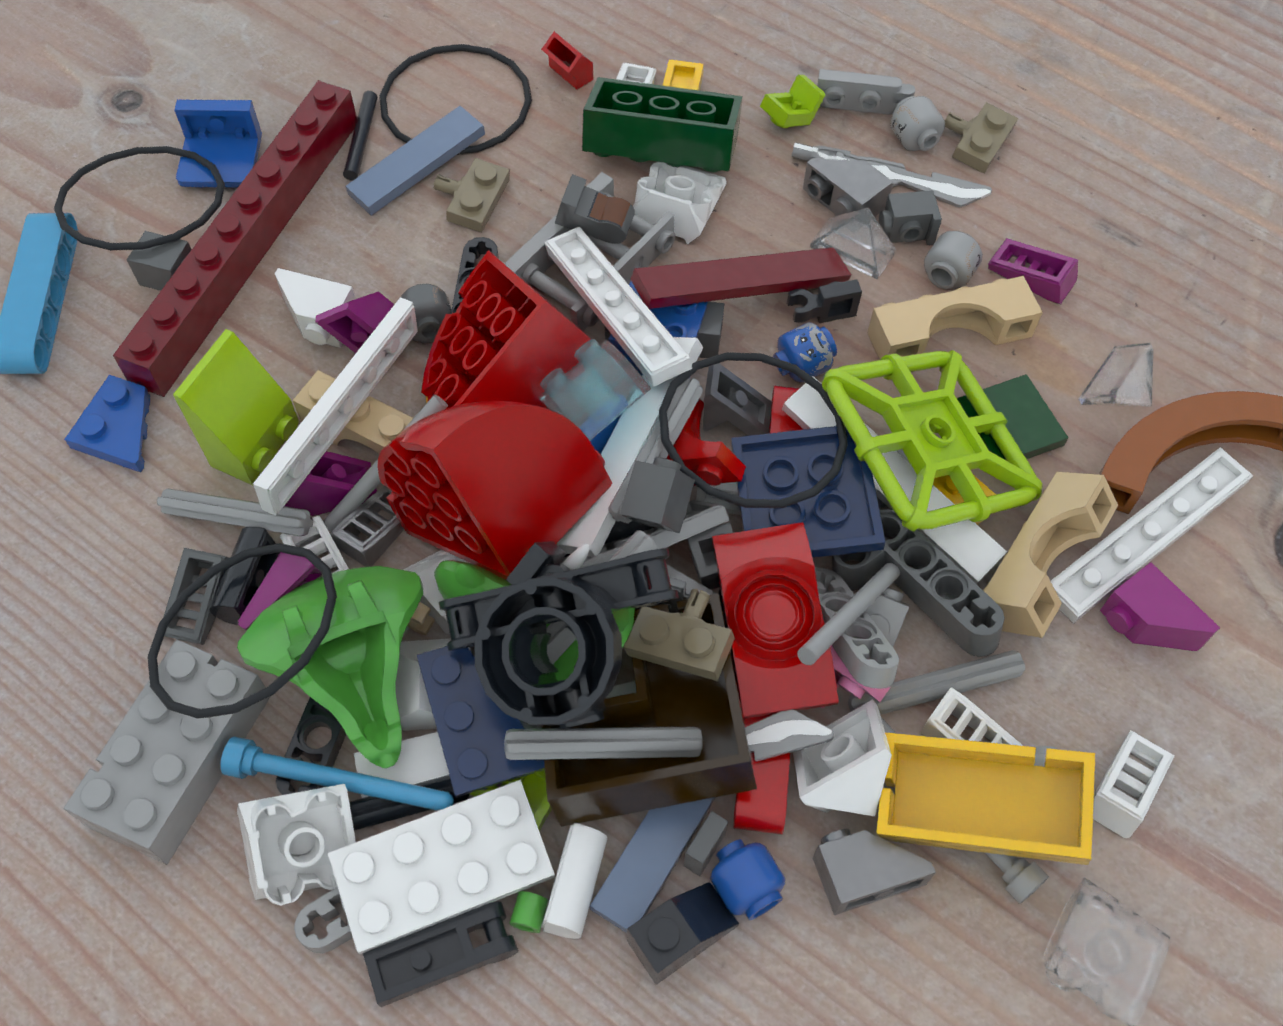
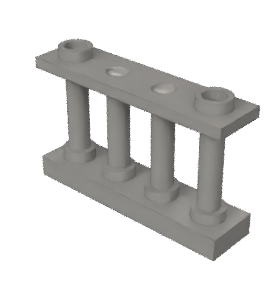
M603 172L586 186L604 193L608 197H614V179ZM668 211L655 225L635 214L629 229L642 236V238L631 249L622 243L612 244L591 236L588 237L595 246L618 259L613 267L629 285L634 268L648 267L661 253H666L672 247L675 233L674 214ZM556 214L504 264L531 287L535 286L570 308L571 321L584 331L588 326H594L599 321L598 316L583 297H580L544 274L553 263L556 264L548 255L544 242L572 230L555 224Z

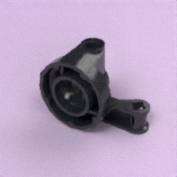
M668 548L644 551L604 563L544 575L534 579H527L517 584L440 601L439 608L446 612L451 638L447 643L448 651L475 647V668L485 693L505 714L530 725H559L560 729L603 720V712L606 711L604 699L612 691L622 665V635L612 612L634 607H646L679 599L678 592L671 588L666 565V559L670 557ZM564 621L567 624L565 628H568L577 639L578 659L574 666V671L568 679L558 681L555 676L558 669L550 662L547 654V645L551 634L546 632V624Z

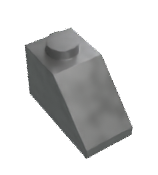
M849 829L832 832L821 839L822 844L818 845L813 856L814 864L834 915L924 886L936 873L932 862L867 830L850 834Z

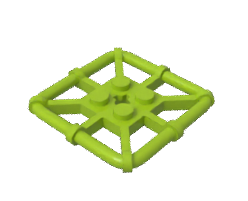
M954 350L949 352L934 351L902 357L896 353L888 354L877 361L830 369L825 373L822 381L823 389L827 392L831 403L856 444L855 454L860 461L866 462L892 509L902 520V526L910 531L934 529L965 520L972 522L988 519L990 514L1024 506L1039 499L1042 494L1043 484L1036 477L1034 470L1005 426L1008 422L1002 412H996L971 370L961 360L962 355ZM939 367V371L942 373L938 390L922 392L911 372ZM878 377L892 380L901 397L892 398L861 380ZM956 381L979 416L968 418L954 395ZM850 398L882 415L892 433L872 437ZM934 433H938L941 438L937 437ZM978 433L990 434L1006 460L990 452ZM903 450L917 474L911 501L907 498L882 453ZM978 468L1015 488V490L986 497L971 470ZM949 475L964 502L927 511L934 478Z

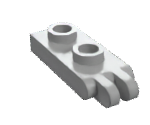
M826 69L819 70L817 86L825 92V97L820 107L893 114L899 102L915 94V87L911 84H903L902 80L898 77Z

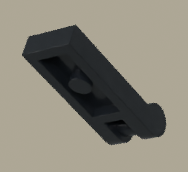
M497 901L486 904L363 953L377 1004L380 1007H384L487 964L508 959L518 953L514 936L507 935L503 923L507 916L502 902ZM478 929H484L488 943L473 948L469 933Z

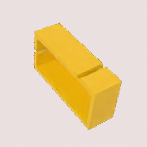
M885 732L892 756L884 783L886 786L895 787V795L891 788L882 789L877 822V835L893 842L1088 865L1091 861L1095 753L1046 748L1045 767L1034 766L1036 747Z

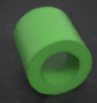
M519 891L509 924L523 931L540 933L549 900L535 893Z

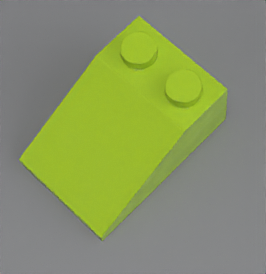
M228 329L224 330L173 394L209 465L252 486L284 442L297 429L299 423L289 396L235 333Z

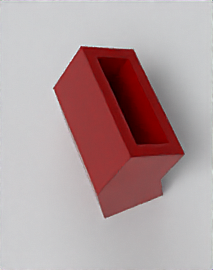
M554 31L541 49L549 57V67L576 90L593 81V62Z

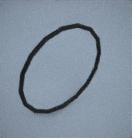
M467 44L433 47L408 57L388 75L379 95L381 117L396 138L405 143L409 142L412 138L401 133L388 116L386 96L394 79L412 63L434 54L467 51L489 55L510 66L523 84L525 102L519 118L504 133L479 145L468 146L457 155L477 153L505 141L524 123L532 102L528 78L513 60L490 48Z
M170 146L135 147L107 154L78 169L61 186L54 211L61 229L82 244L110 251L143 250L177 241L205 225L221 206L225 183L216 165L196 152ZM169 153L194 159L211 171L217 183L214 202L198 220L173 234L144 242L109 243L85 237L67 224L62 210L67 192L83 175L107 162L137 154Z
M726 352L694 362L691 370L680 374L670 383L659 408L661 442L672 461L681 464L680 471L694 479V484L706 494L744 508H784L815 497L839 474L848 446L845 425L831 403L827 392L823 389L822 384L798 366L762 353ZM724 361H760L792 372L819 392L835 416L839 446L831 470L811 489L781 500L745 499L711 487L684 465L669 439L667 411L677 387L697 370Z
M281 543L246 549L212 566L181 592L158 624L148 653L151 689L168 710L197 719L235 714L274 695L308 664L329 631L337 599L330 567L310 549ZM279 552L306 557L322 572L327 601L320 628L300 659L271 685L234 704L203 709L173 701L160 685L157 656L167 627L187 599L216 574L248 558Z

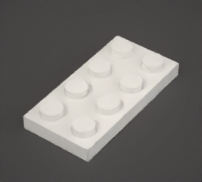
M521 780L328 853L356 950L360 955L555 878Z

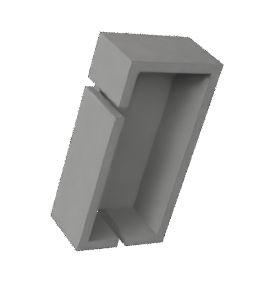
M178 639L175 640L158 666L159 683L173 701L198 709L234 704L266 688L257 674L223 659L217 662L212 654ZM148 681L96 760L102 765L99 772L89 769L63 809L84 826L168 865L223 775L221 772V758L227 742L233 736L246 738L270 697L235 714L197 719L168 710L151 689L150 681Z

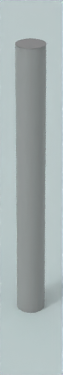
M434 395L405 429L422 418L446 409L448 405L442 398ZM378 459L323 521L330 532L356 510L381 483L377 468Z
M886 563L798 650L799 660L805 665L814 664L899 577V568L893 563Z

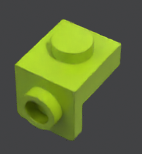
M797 75L789 92L765 94L760 107L770 115L771 122L778 127L789 128L810 125L825 97V92L805 75Z

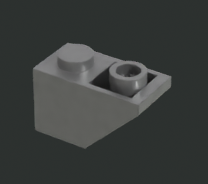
M813 158L807 162L803 189L811 198L818 200L832 211L838 219L846 222L856 231L876 217L880 211L885 210L888 194H891L893 186L892 180L867 161Z

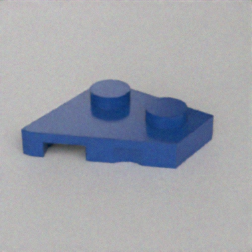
M109 375L64 439L71 449L141 473L145 463L141 456L143 440L147 439L148 429L145 417L149 413L150 394L146 387Z

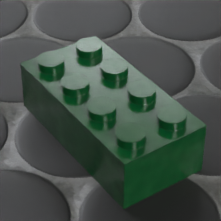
M598 77L583 109L582 151L592 152L599 157H610L612 155L628 157L635 162H646L648 160L664 162L671 167H683L686 165L700 167L708 172L729 171L738 138L743 96Z

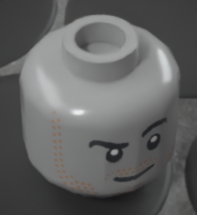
M911 96L903 99L895 107L891 118V129L906 150L926 151L933 148L939 142L945 129V120L929 98Z
M947 231L939 236L926 255L924 268L934 285L943 289H958L967 285L981 264L983 253L979 244L971 235L960 231Z

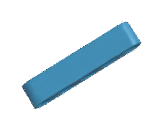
M29 213L25 219L0 315V374H44L48 369L77 245V240L61 229L56 213ZM64 213L67 224L78 231L74 216L71 213Z

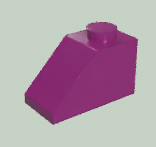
M378 291L316 315L315 322L356 354L394 304Z
M326 451L284 506L308 510L311 516L332 512L371 467V462ZM377 488L374 489V491L367 497L366 500H368L373 494L377 492Z
M1152 562L1113 591L1100 609V612L1106 617L1110 626L1115 631L1124 634L1134 644L1198 651L1220 629L1207 614Z

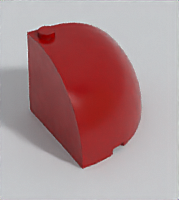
M488 250L459 290L458 294L463 297V300L456 312L446 314L440 325L426 363L421 393L428 397L427 402L434 395L439 396L446 402L447 408L464 403L490 400L532 404L555 411L568 418L577 427H580L611 394L617 393L623 395L626 399L632 387L639 379Z
M490 400L464 403L422 418L406 428L381 450L377 466L380 482L392 491L386 497L397 519L401 521L402 527L407 534L471 564L478 565L505 580L535 542L554 541L557 544L613 484L604 468V458L594 449L590 440L572 421L547 408L513 401Z

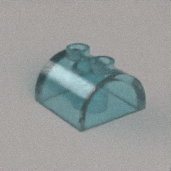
M595 339L587 341L575 352L574 357L578 360V363L566 373L561 368H557L550 372L540 383L544 392L538 396V399L545 408L568 418L581 429L589 440H592L651 389L632 364L608 340H604L601 344Z

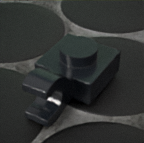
M857 279L845 282L837 281L819 286L818 294H812L804 289H795L788 293L787 304L788 306H803L794 309V322L802 323L814 317H817L819 323L835 321L857 315L862 289Z

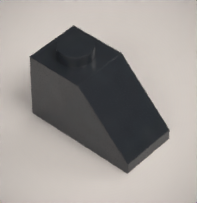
M708 882L670 898L627 928V942L657 985L738 927L739 923L733 914L728 911L712 884Z

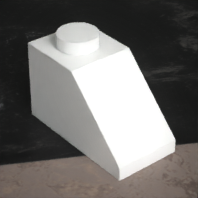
M277 268L275 277L281 294L303 338L317 345L327 344L341 348L343 343L315 322V318L320 313L355 300L352 286Z

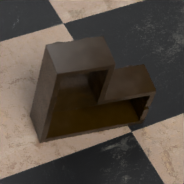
M712 594L701 619L706 623L726 628L719 594ZM688 599L677 601L679 613H683ZM667 604L650 607L670 613ZM641 609L635 610L634 623ZM731 651L728 654L718 681L632 657L636 692L605 698L606 711L603 712V720L567 728L697 727L701 730L703 739L701 753L697 757L544 759L547 800L561 827L757 789ZM541 725V728H542V729H557V728H560V726H559V725Z

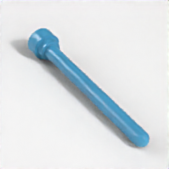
M235 736L231 737L227 742L221 758L222 774L244 779L248 775L255 776L260 772L325 787L345 784L349 792L437 811L454 804L453 796L445 791L263 753L262 747L256 746L255 741Z

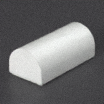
M578 823L570 826L541 927L543 932L572 939L581 938L608 839L604 833Z

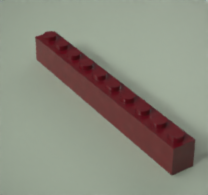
M319 80L316 82L113 354L127 381L145 386L148 392L165 397L355 129L357 116L350 90Z

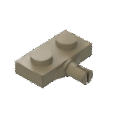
M987 102L979 114L969 122L950 112L945 119V127L961 135L960 142L952 157L985 173L1012 132L1018 118Z
M475 158L467 174L459 181L438 174L434 182V190L454 196L446 210L447 221L482 233L510 180V169Z
M692 589L683 613H668L650 607H641L624 646L628 656L718 681L735 637L732 629L706 623L701 619L707 603L710 601L708 593L700 590L699 593L698 589Z

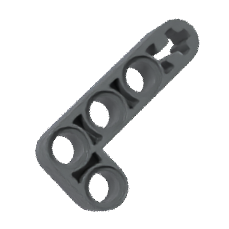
M880 510L884 536L893 538L885 540L884 550L832 555V571L842 577L851 591L860 590L886 563L895 564L900 570V575L894 583L965 652L973 656L982 657L994 653L998 648L1005 619L1000 606L918 529L910 531L903 527L902 520L894 510ZM855 560L859 561L860 563L857 565H849L844 562ZM914 564H918V565H922V566L925 567V568H923V569H913V568H911V567H909V566H910V565H914ZM951 594L957 598L948 600L940 597L939 595Z

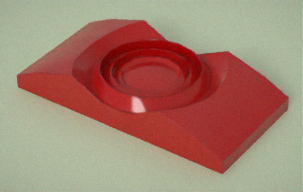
M804 523L712 536L727 628L732 629L735 637L731 653L743 718L772 715L792 709L798 711L837 705L839 700L831 647L812 665L803 664L797 654L798 650L825 624L819 600L814 561Z

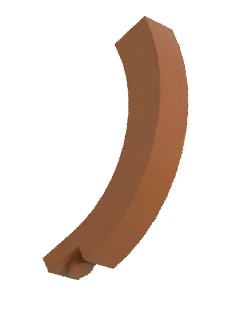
M1245 391L1200 394L1172 402L1141 419L1116 444L1099 473L1105 476L1118 504L1116 510L1129 514L1143 494L1149 474L1165 460L1187 449L1213 443L1233 442L1260 445L1283 451V396Z

